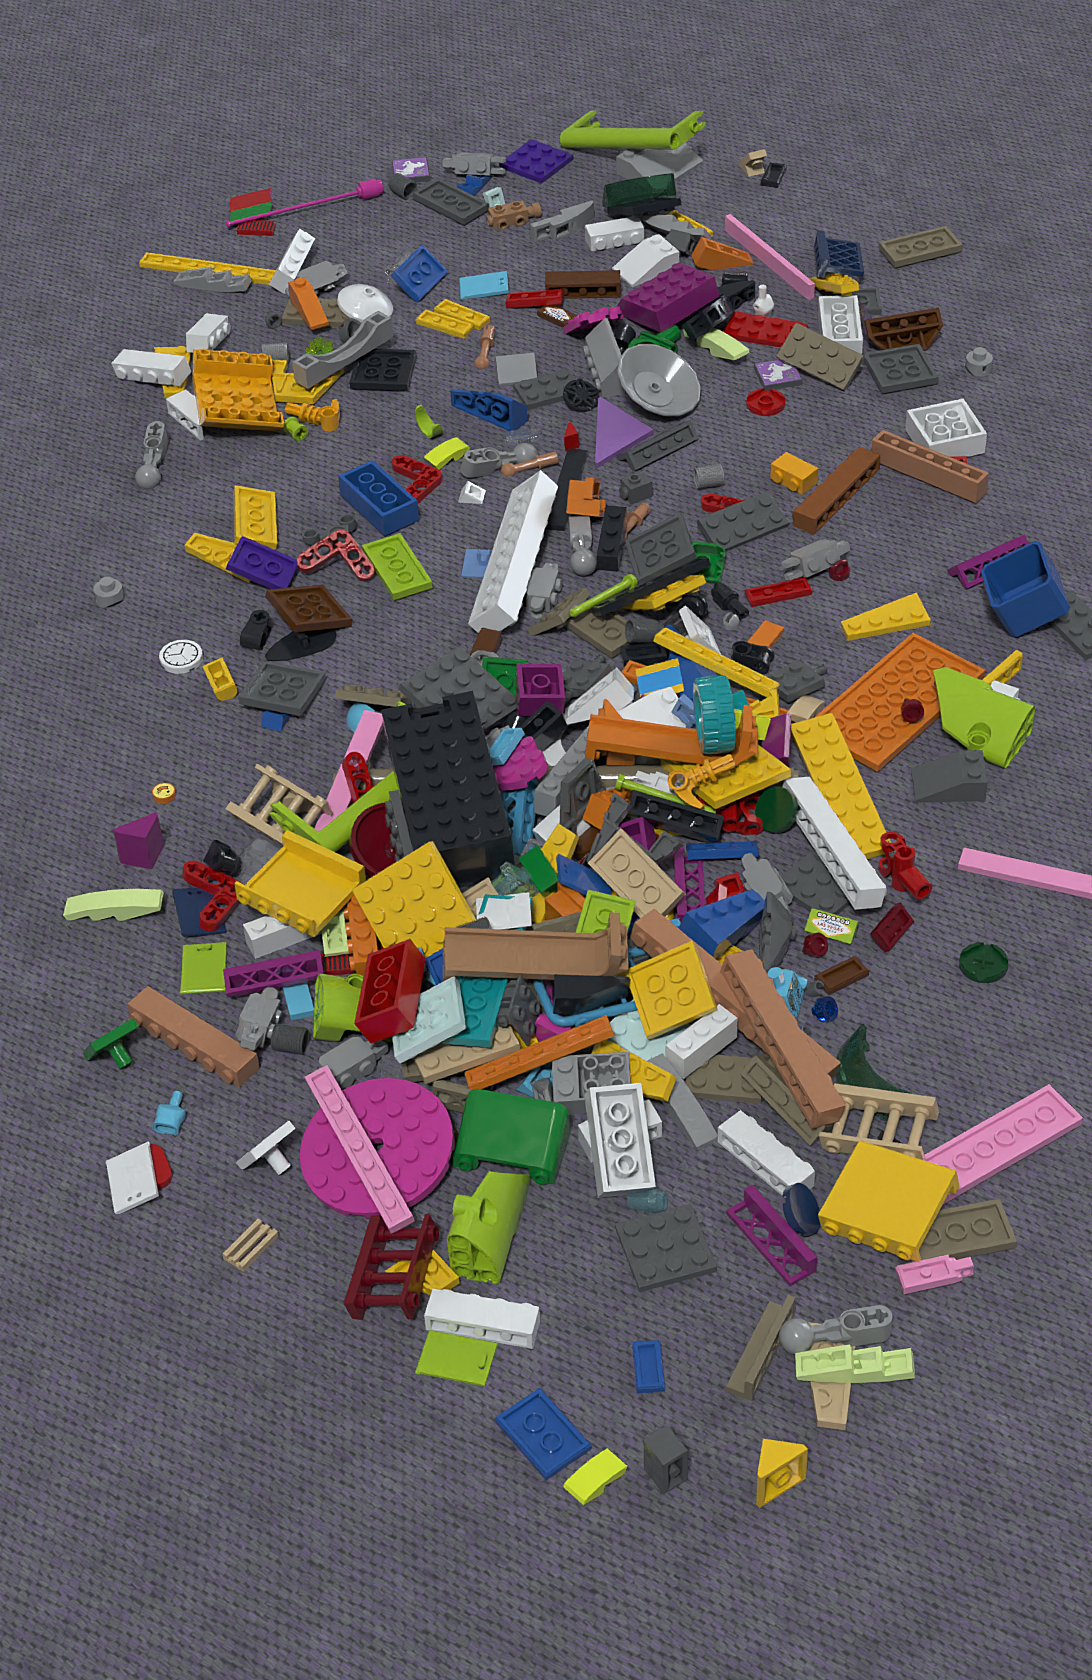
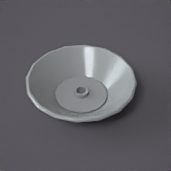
M638 344L626 349L619 358L617 374L623 389L633 401L646 410L662 416H681L692 411L700 401L701 386L696 373L686 360L672 350L655 344Z

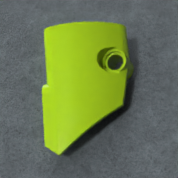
M948 667L933 670L939 699L942 729L967 747V750H983L984 759L986 758L987 762L1007 768L1026 742V736H1030L1032 732L1036 707L994 691L989 683Z
M318 974L315 984L313 1039L336 1042L340 1041L345 1030L360 1031L354 1022L363 982L362 975L351 974L348 977ZM390 1036L383 1041L393 1042V1038Z
M489 1171L472 1196L456 1195L447 1245L450 1268L459 1278L465 1276L469 1280L486 1283L487 1281H492V1284L500 1282L513 1235L517 1232L529 1191L530 1174Z

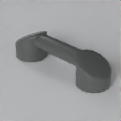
M344 515L339 518V524L348 525L349 533L356 527L355 516ZM308 529L302 533L303 541L312 546L327 537V532L319 535L315 529Z

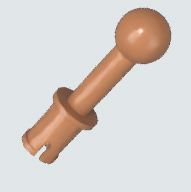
M487 325L483 327V334L479 339V344L482 346L480 356L474 362L476 368L484 369L490 365L487 356L489 347L494 346L493 337L496 330L492 325H488V329Z
M556 451L539 456L536 454V459L515 465L506 463L501 467V474L513 476L516 472L538 466L542 470L545 466L559 463Z
M642 502L634 511L628 514L625 540H627V533L635 525L640 526L643 523V519L650 513L648 504Z

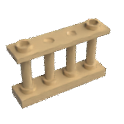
M256 764L255 768L263 776L244 803H240L237 806L230 801L226 807V810L235 818L283 846L282 835L285 831L278 823L270 826L267 824V819L270 816L269 813L273 811L270 804L279 802L287 790L296 795L288 806L292 812L296 813L304 800L313 805L303 819L309 825L313 823L320 811L330 816L333 814V811L327 807L329 803L318 795L316 798L312 797L277 776L278 772L267 765L264 768L259 764ZM270 780L278 784L279 787L260 814L252 815V806Z
M834 1083L835 1089L843 1097L846 1106L840 1120L834 1123L832 1133H819L823 1149L830 1153L842 1152L852 1154L859 1140L926 1161L922 1146L918 1145L925 1120H937L939 1109L936 1097ZM852 1108L864 1110L857 1137L842 1135L849 1109ZM876 1112L889 1113L882 1141L867 1138L874 1113ZM902 1115L915 1117L908 1144L893 1142L898 1121Z

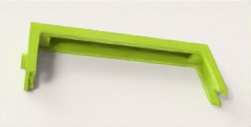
M589 111L561 133L560 144L563 148L676 150L705 127L706 122L698 124L697 118L702 116L703 111H694L672 128H599V121H594L592 125L590 124V118L596 115L597 111Z
M401 701L397 702L398 706L406 705ZM394 771L320 831L315 830L280 801L276 804H270L275 812H270L269 814L285 832L289 830L336 852L349 842L351 829L357 817L365 809L375 804L389 801V791L398 790Z

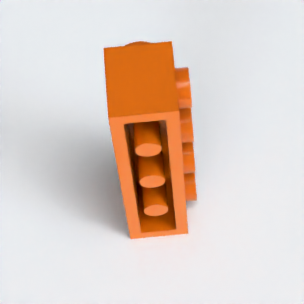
M354 895L347 902V906L343 907L345 920H349V922L345 923L347 937H351V939L347 940L349 954H353V956L349 957L351 971H356V974L364 977L368 954L379 951L378 941L374 929Z

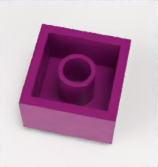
M517 664L515 691L518 716H531L546 701L563 714L565 691L562 664Z

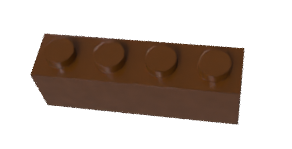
M620 270L545 272V290L563 289V299L621 298Z

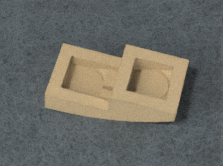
M804 695L792 705L787 713H791V721L800 722L808 720L820 713L826 701Z

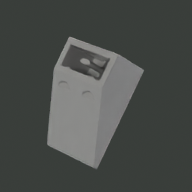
M629 1052L568 1055L553 1060L554 1102L565 1106L568 1109L569 1115L586 1114L584 1094L589 1088L631 1084Z

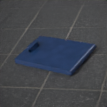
M198 887L172 889L181 928V936L223 934L227 932L224 923L218 930L213 932L205 931L199 926L201 911L215 895Z

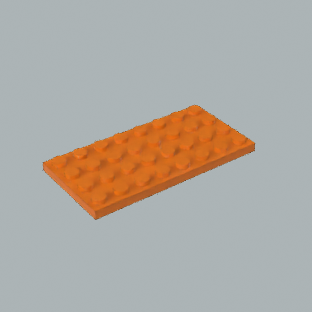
M912 633L815 717L833 713L853 759L878 772L941 716L933 670L948 667L981 680L985 677V669ZM905 698L916 699L922 703L924 715L920 720L907 722L903 719L901 706Z

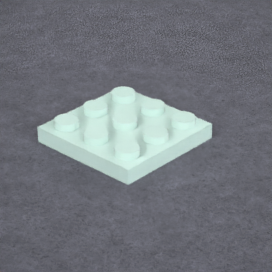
M455 976L419 995L414 1028L392 1036L394 1056L399 1063L414 1058L417 1054L430 1047L437 1046L445 1039L455 1036L466 1029L460 984Z
M638 1010L619 1014L610 1022L615 1036L607 1040L647 1061L661 1053L665 1056V1046L691 1025L687 1023L655 1038L648 1039L645 1035Z

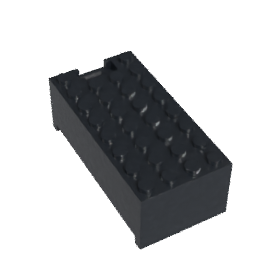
M473 691L442 697L443 703L413 709L411 703L381 710L388 751L413 851L433 841L459 888L476 885L486 878H489L491 881L516 876L512 837Z

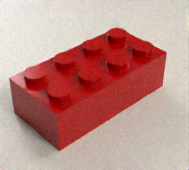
M411 939L368 954L354 1024L370 1044L414 1028L426 958Z

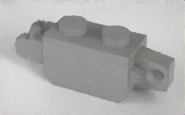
M461 152L452 155V158H444L443 167L452 168L455 174H504L505 169L493 168V162L504 163L506 158L494 157L493 154Z
M324 261L301 270L295 279L306 277L313 286L316 295H318V291L323 289L325 292L334 289V285L338 280L345 277L348 273L344 264L332 266L330 262ZM289 286L285 290V295H287L288 298L290 297Z
M824 539L791 552V557L781 562L783 568L793 566L794 569L784 574L785 579L793 580L801 576L806 578L832 567L834 563L840 560V555L850 551L849 542Z
M545 563L543 568L532 570L525 593L526 607L532 610V621L539 622L546 612L551 611L552 605L557 604V591L560 592L562 588L558 564Z
M752 853L744 854L741 862L746 869L742 874L747 881L744 883L747 890L753 889L764 900L766 893L772 892L789 913L792 914L788 904L792 902L793 895L778 870L773 868L767 859L757 860Z
M267 987L262 994H250L240 1014V1022L235 1035L241 1041V1047L255 1050L257 1046L263 1047L267 1038L271 1039L275 1024L279 1023L282 1011L278 1010L280 1000L277 999L278 990L275 988Z
M352 1037L320 1056L319 1069L328 1065L341 1089L348 1088L352 1085L353 1081L363 1075L367 1076L372 1073L374 1068L377 1067L376 1061L388 1052V1044L383 1040L370 1044L369 1041L364 1042L360 1037Z

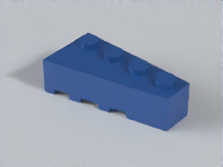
M753 889L686 912L679 929L712 957H720L729 946L735 945L738 939L745 937L759 925L765 900Z

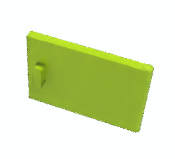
M227 942L183 945L180 994L226 991L223 969H226Z
M429 1330L415 1374L485 1387L498 1343Z

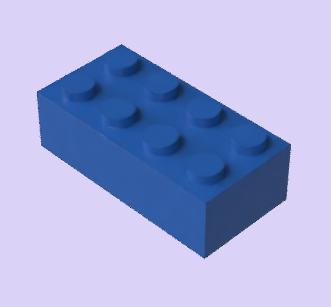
M373 460L338 475L340 495L384 536L419 520L417 500Z

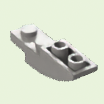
M588 201L560 210V215L531 223V239L534 242L548 237L556 240L579 230L594 217V202Z

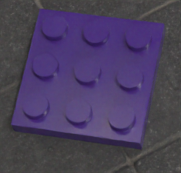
M531 139L507 156L506 162L499 163V168L542 184L573 160V154Z

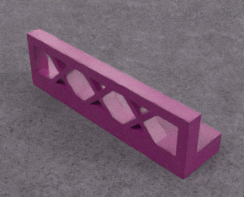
M1024 534L951 567L947 571L951 577L958 574L963 587L967 589L984 581L983 577L979 578L982 575L981 570L984 562L990 563L1000 558L1001 554L1006 555L1010 553L1008 552L1010 550L1013 552L1017 550V547L1029 544ZM968 569L976 573L974 581L970 583L964 573Z
M683 846L673 853L675 883L685 893L688 892L676 904L677 919H679L680 923L685 913L688 912L687 909L691 911L705 906L702 859L687 860V856L683 854ZM684 863H697L698 867L690 872L684 868ZM691 878L699 883L693 889L685 885ZM691 896L700 900L694 907L686 902Z
M320 950L223 969L227 997L263 991L267 987L278 988L317 979L319 973L324 974V964Z
M753 1184L745 1188L744 1200L726 1210L729 1218L790 1287L815 1273L817 1256ZM748 1208L753 1214L752 1221L740 1219L736 1213ZM754 1227L765 1228L769 1232L768 1239L756 1237L753 1234ZM770 1245L782 1247L785 1251L784 1257L772 1255L769 1252ZM786 1263L798 1265L802 1271L791 1277L785 1270Z

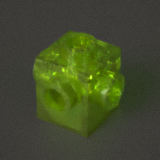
M314 338L313 342H309V347H306L305 351L312 355L330 353L333 351L332 340L325 341L324 338Z

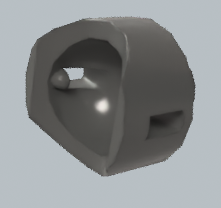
M354 318L343 321L338 328L340 339L346 343L358 330L361 322Z

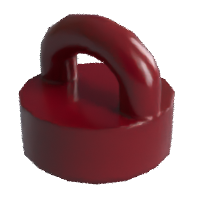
M845 559L837 561L829 568V577L835 581H844L850 576V567Z
M905 698L901 706V714L907 722H916L923 717L924 708L919 700Z
M811 933L806 936L802 949L803 954H808L813 958L826 954L828 941L822 933Z

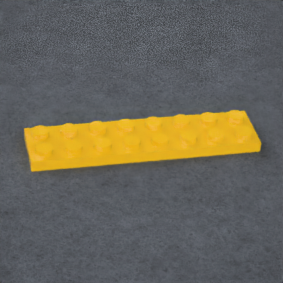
M833 713L791 724V736L809 777L818 787L832 810L837 814V817L843 826L846 827L852 839L855 840L861 852L866 856V859L884 855L885 853L880 846V838L882 834L886 833V830Z

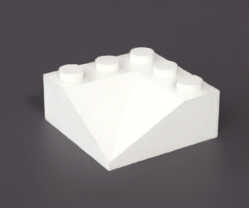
M964 399L907 410L905 430L914 443L949 457H969L985 453L987 433Z
M672 687L652 692L618 711L623 719L684 728L687 726L671 712L679 699ZM636 755L634 764L661 765V758Z

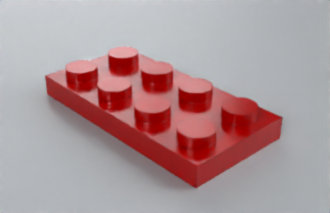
M733 312L724 333L737 341L781 348L795 323L806 328L808 324L799 321L783 320L781 318L746 314L744 312Z

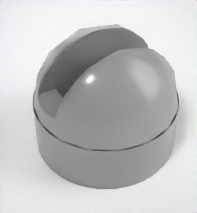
M731 612L725 614L722 620L723 628L726 630H736L740 625L738 615H734Z

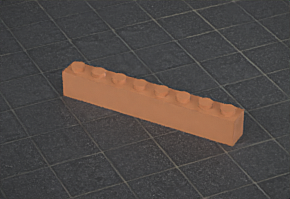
M753 949L726 955L720 972L811 1128L838 1122L846 1106L844 1099L838 1094L831 1077L826 1074L819 1057L810 1047L808 1038L803 1035L798 1027L796 1018L791 1015L784 998L776 990L772 978L767 975L762 961L757 958Z

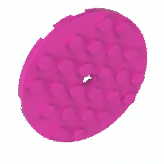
M395 1078L368 1080L342 1090L371 1143L374 1145L377 1143L383 1144V1147L376 1152L407 1207L410 1208L420 1202L440 1183L450 1166L448 1162L452 1151H454L455 1136L452 1122L442 1102L425 1087L408 1080ZM320 1108L309 1122L300 1147L301 1170L310 1190L324 1205L346 1216H350V1214L361 1215L365 1218L380 1215L324 1112Z

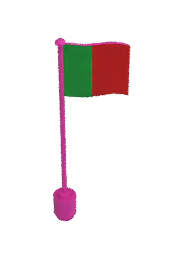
M371 179L359 182L356 191L272 212L270 197L272 188L231 197L229 201L231 214L230 219L226 221V226L230 227V225L356 194L362 200L379 197L380 194H383V185L380 179Z

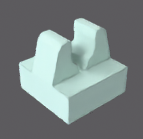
M496 187L483 193L485 202L489 203V208L505 204L501 188Z

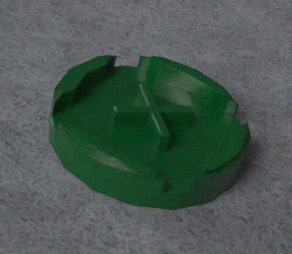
M780 786L765 790L755 806V815L763 821V829L771 833H782L788 830L795 822V814L798 811L796 796L792 791Z
M977 942L968 945L962 950L959 958V968L963 975L972 981L992 983L999 981L1005 976L1008 970V956L997 945L991 944L989 946L984 945V942Z

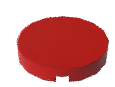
M764 388L754 390L748 394L746 401L747 409L759 416L779 414L786 405L785 396L775 389H770V391H764Z

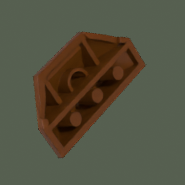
M939 307L864 320L868 340L880 350L920 344L923 351H926L943 327Z

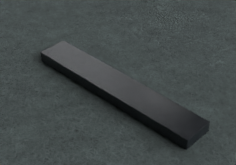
M568 448L558 478L556 498L551 507L552 511L547 520L546 530L565 531L568 517L570 516V514L566 513L570 480H581L588 457V450Z
M709 558L694 559L601 602L591 608L593 616L606 615L711 566Z

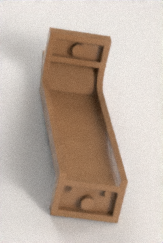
M610 912L607 927L598 933L445 927L443 981L453 976L459 979V976L518 978L519 975L523 979L554 980V974L615 976L628 970L627 927H625L624 923H620V913Z

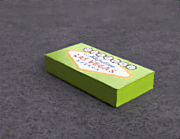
M812 908L804 931L809 934L819 932L827 939L852 945L859 922Z

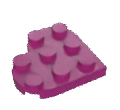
M620 306L610 309L605 307L596 310L591 315L590 312L578 314V316L568 321L563 330L565 334L596 327L605 318L612 322L613 319L618 321L624 317Z
M533 737L522 738L503 765H493L499 791L525 788L528 786L526 782L531 781L536 776L540 779L546 773L548 763L542 751L538 750Z

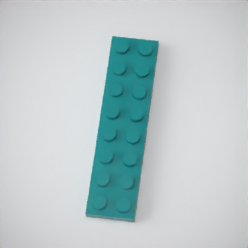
M485 894L478 915L484 913L488 898L512 899L516 896ZM530 897V911H531V910H532V907H533L532 897ZM526 927L509 928V929H501V930H524V931H525V930H526ZM459 976L458 981L466 1029L455 1036L445 1039L441 1043L491 1048L498 1024L497 1016L500 1012L501 1002H503L502 997L504 996L506 984L510 983L511 978Z

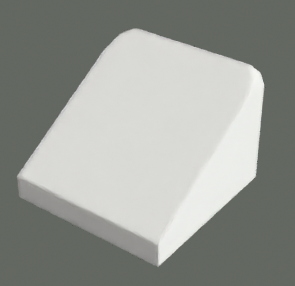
M467 481L461 490L458 502L482 504L486 490Z

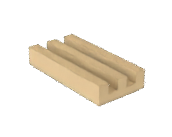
M257 1219L223 1253V1259L244 1272L279 1237L278 1231L275 1229L271 1230L268 1224L263 1225L262 1221ZM265 1234H267V1236L241 1262H239V1260L248 1251H250Z

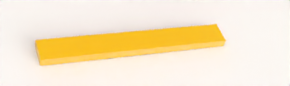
M148 252L145 253L139 262L140 267L173 272L212 267L214 273L230 270L233 277L249 274L252 279L251 283L269 285L276 271Z

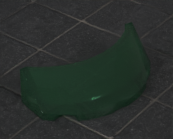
M674 173L645 176L606 184L604 186L602 205L604 207H612L630 201L676 195Z
M861 1024L841 1046L836 1059L841 1062L835 1075L837 1084L912 1094V1092L902 1090L888 1083L870 1066L864 1054L870 1048L866 1040L867 1027L865 1024ZM874 1113L875 1116L880 1117V1120L888 1121L889 1113Z

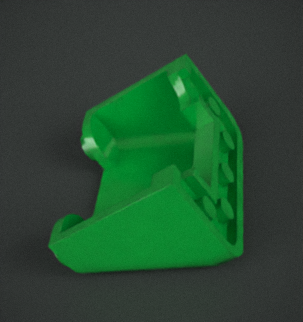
M473 1089L468 1092L453 1157V1165L463 1171H470L478 1167L479 1160L529 1168L530 1177L537 1184L545 1185L548 1183L555 1185L570 1137L568 1109L556 1102Z

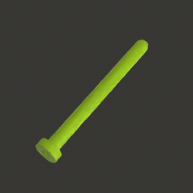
M632 574L624 576L622 582L571 609L570 616L576 617L621 591L636 587V577Z
M623 774L618 776L615 786L616 790L620 791L621 788L630 791L636 790L687 805L679 796L624 779L625 775ZM704 805L705 807L702 810L716 814V809Z

